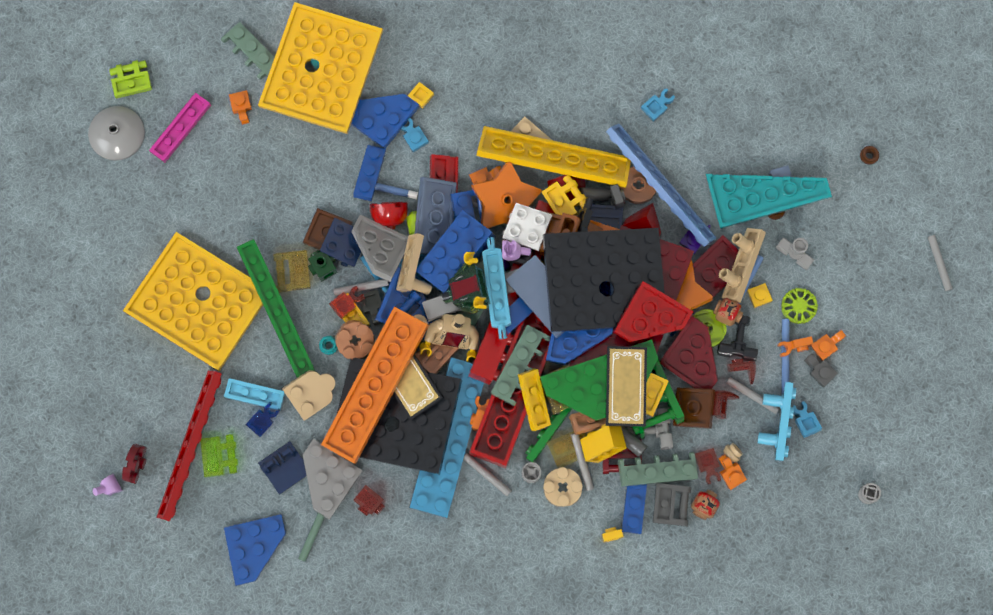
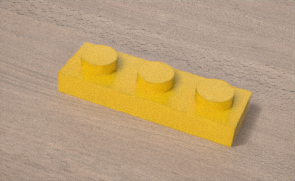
M531 369L518 374L531 431H537L550 426L551 422L538 369Z

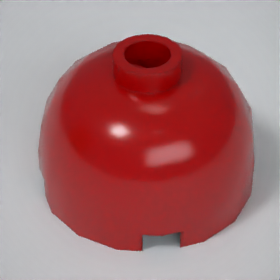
M407 202L370 204L372 220L392 230L396 229L397 225L402 224L407 217Z

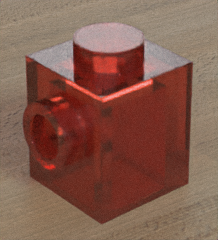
M367 485L354 498V502L360 506L358 510L365 516L368 514L374 516L375 513L379 515L385 507L383 505L385 500Z

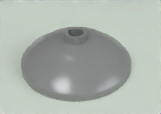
M122 106L109 107L99 112L93 118L88 131L89 142L93 150L99 156L113 161L123 160L135 154L141 147L145 136L144 125L140 117L133 110ZM113 127H117L115 132H111Z

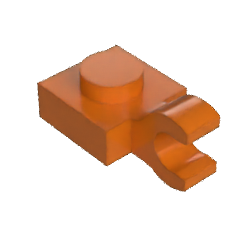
M248 91L229 94L233 113L239 114L242 125L248 124L247 111L252 110Z
M497 166L489 172L485 167L469 174L472 183L492 180L501 170V166Z
M842 330L831 338L825 334L814 342L811 347L821 361H823L838 350L835 344L844 339L846 335Z
M812 336L790 342L783 341L777 344V347L784 346L786 348V352L779 354L780 357H786L792 350H797V352L809 350L808 347L814 343Z
M480 396L476 397L475 404L478 409L476 414H472L470 420L473 431H478L490 399H487L485 405H480Z
M726 454L718 458L724 470L720 471V474L730 490L747 480L738 463H732Z

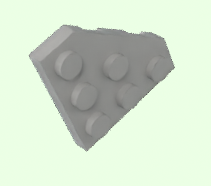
M360 215L352 229V234L372 273L391 282L404 256L408 237Z
M313 439L303 453L313 510L330 520L362 473V470Z

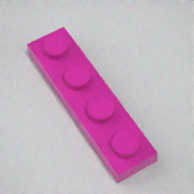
M195 93L150 148V153L166 163L211 107V104Z

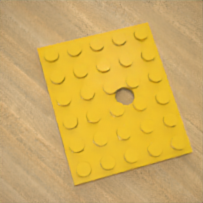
M294 2L258 106L348 134L383 33V28ZM312 59L319 62L318 70L308 72L305 69L306 62Z
M176 232L123 311L217 371H220L263 304L249 276ZM200 287L210 289V297L207 300L201 301L197 299L196 292Z

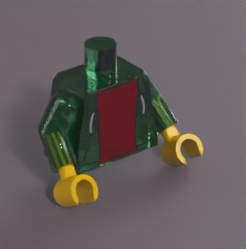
M466 252L464 254V263L454 274V277L448 281L450 290L443 292L442 298L446 304L453 302L454 306L462 311L476 314L481 309L487 308L486 305L490 304L483 269L474 265V263H478V259L473 258L475 252Z

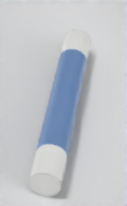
M377 183L375 189L416 200L419 193Z

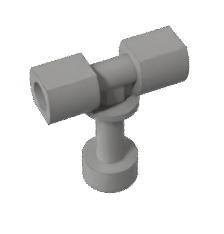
M783 237L776 246V249L787 256L789 254L792 259H796V263L806 271L814 261L812 257L805 253L808 249V242L804 238H797L791 243Z
M658 409L657 415L667 412V409ZM670 419L644 429L645 435L655 434L656 438L660 437L661 450L673 449L672 433H669L668 426ZM627 426V429L635 435L632 427Z

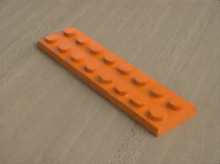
M394 306L321 443L322 446L354 464L357 463L429 325Z

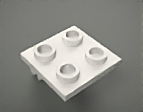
M516 203L512 213L509 215L510 219L502 233V238L511 242L514 240L522 246L539 251L543 241L542 235L546 233L552 215Z

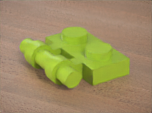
M146 60L132 61L131 64L123 66L119 64L115 68L109 69L111 76L118 75V78L111 79L116 99L152 90L148 71L141 72V69L147 68ZM134 71V74L124 76V73Z

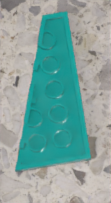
M706 174L721 229L832 198L827 178Z

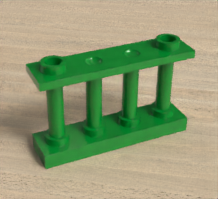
M657 360L652 372L667 380L661 364ZM669 382L660 400L663 403L667 402L669 406L667 412L647 419L646 427H632L635 435L639 434L641 439L645 438L644 429L668 419H675L676 424L684 422V414Z

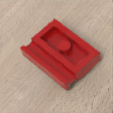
M432 154L430 156V178L456 182V193H458V157Z

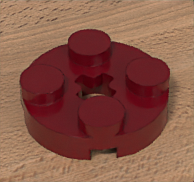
M139 444L131 446L125 459L128 461L127 467H123L122 471L123 481L133 484L137 483L139 470H143L146 464V459L143 458L146 453V446Z

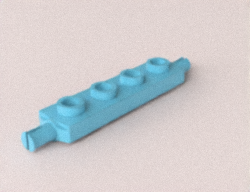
M488 237V249L482 252L491 326L492 328H498L499 339H506V327L511 325L502 250L495 248L494 237H491V243Z

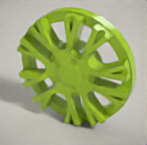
M795 288L785 294L781 302V309L783 315L790 322L804 324L813 319L817 312L818 304L816 297L809 290ZM798 292H803V297L800 298ZM806 295H809L810 297L807 300L803 299ZM786 298L791 299L792 303H785ZM813 300L814 305H808L807 302ZM790 306H791V308H792V309H789V310H785V307H790ZM791 311L796 314L794 318L788 315ZM807 312L810 317L805 319L803 313ZM798 314H801V320H798Z

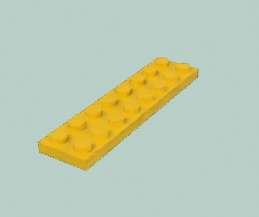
M487 126L483 127L477 150V156L511 162L512 164L610 185L618 184V186L624 188L627 185L631 160L623 155Z

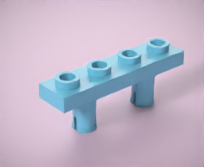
M785 382L784 393L781 396L764 394L762 405L780 407L779 431L776 434L759 432L757 443L775 446V460L784 461V457L788 458L789 446H786V438H790L792 428L788 426L789 418L793 419L794 407H791V399H795L797 389L793 388V383Z

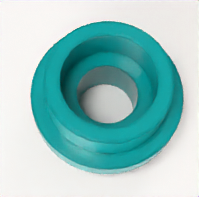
M325 336L320 340L319 348L322 353L332 355L338 350L335 337ZM328 342L332 343L330 349L325 347Z

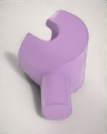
M514 240L512 242L502 241V257L504 260H517L521 255L529 256L531 253V248L521 247Z
M114 474L104 478L99 487L93 488L95 496L103 493L111 496L114 493L123 491Z

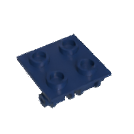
M334 218L320 252L340 260L341 265L344 267H348V265L355 267L361 250L352 234L354 226Z
M291 441L258 462L261 470L266 474L279 495L306 477L304 460Z

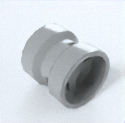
M529 462L523 466L522 477L524 481L536 483L540 479L541 468L538 464Z
M874 483L865 484L858 491L860 501L865 504H872L879 500L881 496L880 487Z

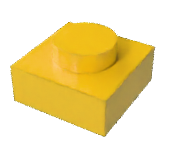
M419 82L408 97L417 102L423 109L434 96V92Z
M766 283L747 290L754 308L773 301Z
M616 527L605 529V533L602 534L603 543L623 538L622 529L617 530Z

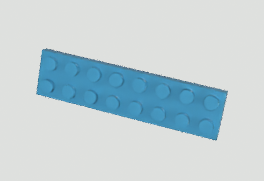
M450 358L445 376L462 379V384L441 472L438 475L419 471L409 508L448 518L472 429L470 420L472 414H476L477 411L475 399L477 396H481L484 382L468 376L473 363Z

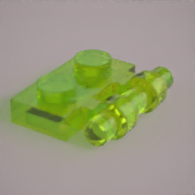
M233 434L226 435V443L222 444L220 436L201 439L205 478L225 475L224 467H229L230 474L237 473L238 459L235 456V448L237 447ZM222 450H227L228 460L223 461Z

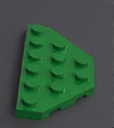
M652 340L631 346L647 347V380L658 360ZM607 355L540 377L547 397L595 421L606 418Z

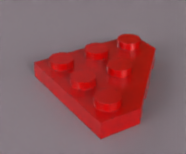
M642 281L613 333L628 342H634L685 328L693 311Z

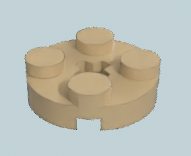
M561 467L547 475L543 489L545 497L551 504L558 507L573 505L579 500L583 486L579 475L575 471ZM567 482L568 485L566 488L568 489V491L559 492L558 484H564Z

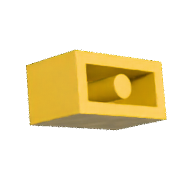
M604 424L601 426V429L589 432L586 437L580 439L586 462L599 463L627 448L621 426H605Z

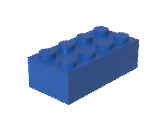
M462 210L417 267L416 272L442 293L448 291L450 293V283L454 282L461 275L464 277L458 280L464 279L476 264H471L468 271H464L463 268L466 264L464 262V254L466 252H475L473 258L479 260L482 252L488 249V237L490 238V243L491 237H496L492 231Z

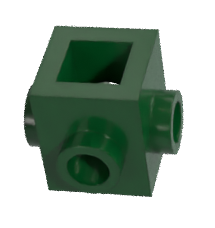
M320 250L310 255L311 257L308 259L310 265H308V268L313 276L317 274L321 282L338 273L334 266L336 261L333 257L320 252Z

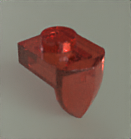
M742 358L734 359L732 364H727L728 372L747 370L750 385H753L756 375L755 361L743 362Z
M717 390L715 392L713 416L719 419H726L727 400L739 399V396L729 391Z

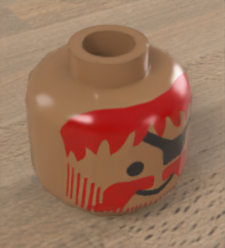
M724 298L722 301L719 300L713 312L716 315L717 321L728 326H733L735 322L739 323L743 316L741 304L728 298Z
M710 490L698 492L691 504L692 513L703 520L713 518L720 506L719 500L716 499L718 495Z

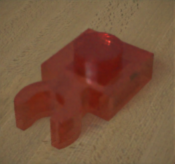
M357 286L350 290L348 296L343 292L329 303L341 320L356 309V306L353 304L354 302H360L365 298L364 294H361L359 297L354 296V293L359 290Z
M714 448L696 453L695 458L700 473L705 471L707 473L706 483L708 485L711 484L710 476H715L717 481L720 482L721 476L715 471V468L720 466Z

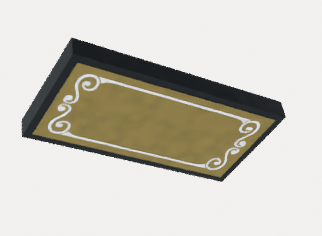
M607 346L605 426L646 427L647 347Z
M414 353L393 393L410 420L415 419L444 399Z

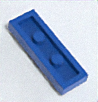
M367 145L353 193L354 198L372 201L386 149Z
M647 484L627 486L622 532L642 534Z

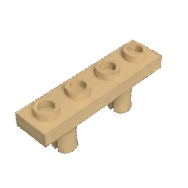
M747 228L744 236L741 233L733 235L732 242L740 247L732 270L723 268L719 272V278L727 282L722 299L728 298L741 303L766 234L762 229Z

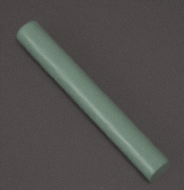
M319 513L298 558L304 562L324 520V516Z

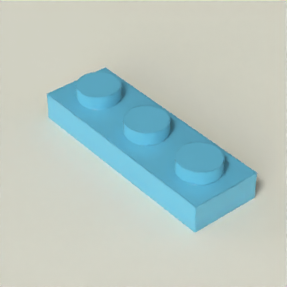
M229 378L224 397L281 411L285 393L281 390Z

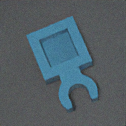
M667 88L661 92L659 98L654 95L641 106V110L653 122L667 111L668 107L665 104H671L675 99L674 95L669 99L665 97V94L668 93Z
M409 118V126H403L401 130L407 132L403 137L412 152H415L428 144L429 141L419 126L413 128V120Z
M803 401L801 402L803 410H798L795 405L792 407H794L793 414L799 417L795 420V423L803 438H806L821 431L822 427L814 412H807V404Z

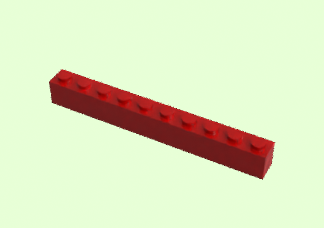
M541 200L538 201L535 207L536 210L555 214L548 203ZM533 249L531 258L536 255L539 260H544V256L540 255V250ZM513 263L510 271L519 269L521 265ZM516 292L508 294L509 306L519 298ZM490 320L468 376L490 385L492 380L496 381L500 372L497 367L499 362H504L507 355L504 352L506 345L510 346L514 335L506 333V339H499L498 328H492Z

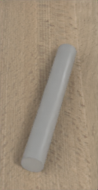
M935 235L929 236L928 241L945 291L952 290L953 288Z
M380 279L334 288V295L338 296L389 286L390 282Z
M731 377L728 379L726 384L762 405L763 397ZM762 405L775 414L780 409V407Z
M573 433L571 434L572 442L586 490L589 491L594 489L584 458L579 434L575 435Z
M468 453L464 456L463 460L503 494L508 496L512 490L472 456Z

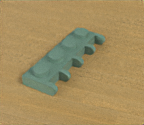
M239 22L221 38V41L225 43L230 39L236 45L232 52L237 54L241 50L249 58L245 65L249 67L254 63L261 70L257 75L260 80L265 75L268 77L275 57Z
M527 325L491 394L515 406L517 402L510 398L516 388L521 390L518 374L532 369L528 365L533 355L536 354L541 357L543 352L537 349L541 340L550 341L551 337Z
M689 452V460L679 461L678 455L672 454L671 462L661 463L659 456L656 455L653 457L654 463L641 464L640 457H635V465L624 466V460L618 459L621 487L698 479L694 452Z

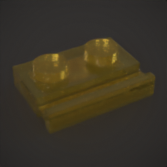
M574 431L547 442L557 468L565 467L578 461L571 434ZM585 433L579 434L580 439L586 437Z

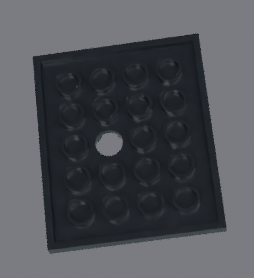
M659 228L549 233L542 235L551 332L616 328L642 281L665 294ZM602 282L612 284L614 291L611 296L606 297L600 293L599 286Z
M350 359L337 413L365 362L364 359ZM427 372L444 399L413 420L409 419L393 394L359 458L440 475L462 379ZM390 417H396L399 420V427L393 432L387 431L385 423Z

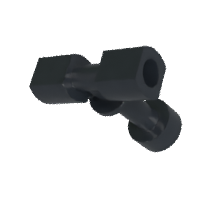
M743 315L739 323H734L738 325L736 339L731 341V344L720 342L717 349L718 356L730 358L734 355L742 357L741 360L751 362L757 360L758 349L746 347L747 344L743 342L745 326L750 325V317Z

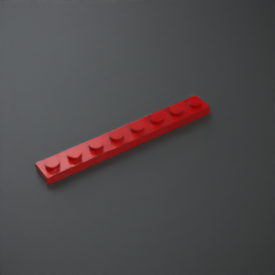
M209 370L207 372L156 518L170 522L176 513L175 506L177 500L182 495L183 483L189 476L188 469L190 463L195 458L196 446L202 439L201 432L203 426L208 421V412L214 404V395L216 389L221 384L222 373Z

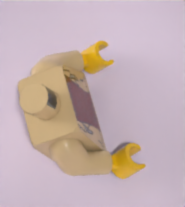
M444 314L439 320L429 324L424 337L425 342L419 345L420 354L422 355L423 350L426 349L428 357L432 354L430 343L466 350L469 348L470 350L466 354V362H468L470 357L475 358L477 355L476 349H478L479 333L475 326L471 325L470 318L464 317L462 314Z

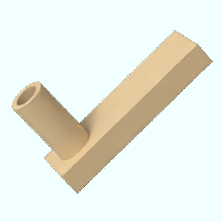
M416 233L408 236L397 283V291L408 292L415 290L428 295L432 290V284L415 278L424 235Z

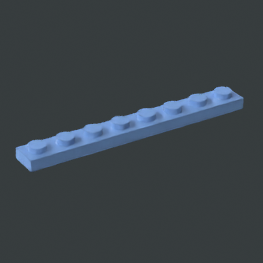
M620 124L611 126L606 131L611 141L617 144L622 150L623 155L631 160L635 169L642 173L647 183L658 192L659 197L682 220L684 227L693 233L696 241L704 247L712 243L716 236Z

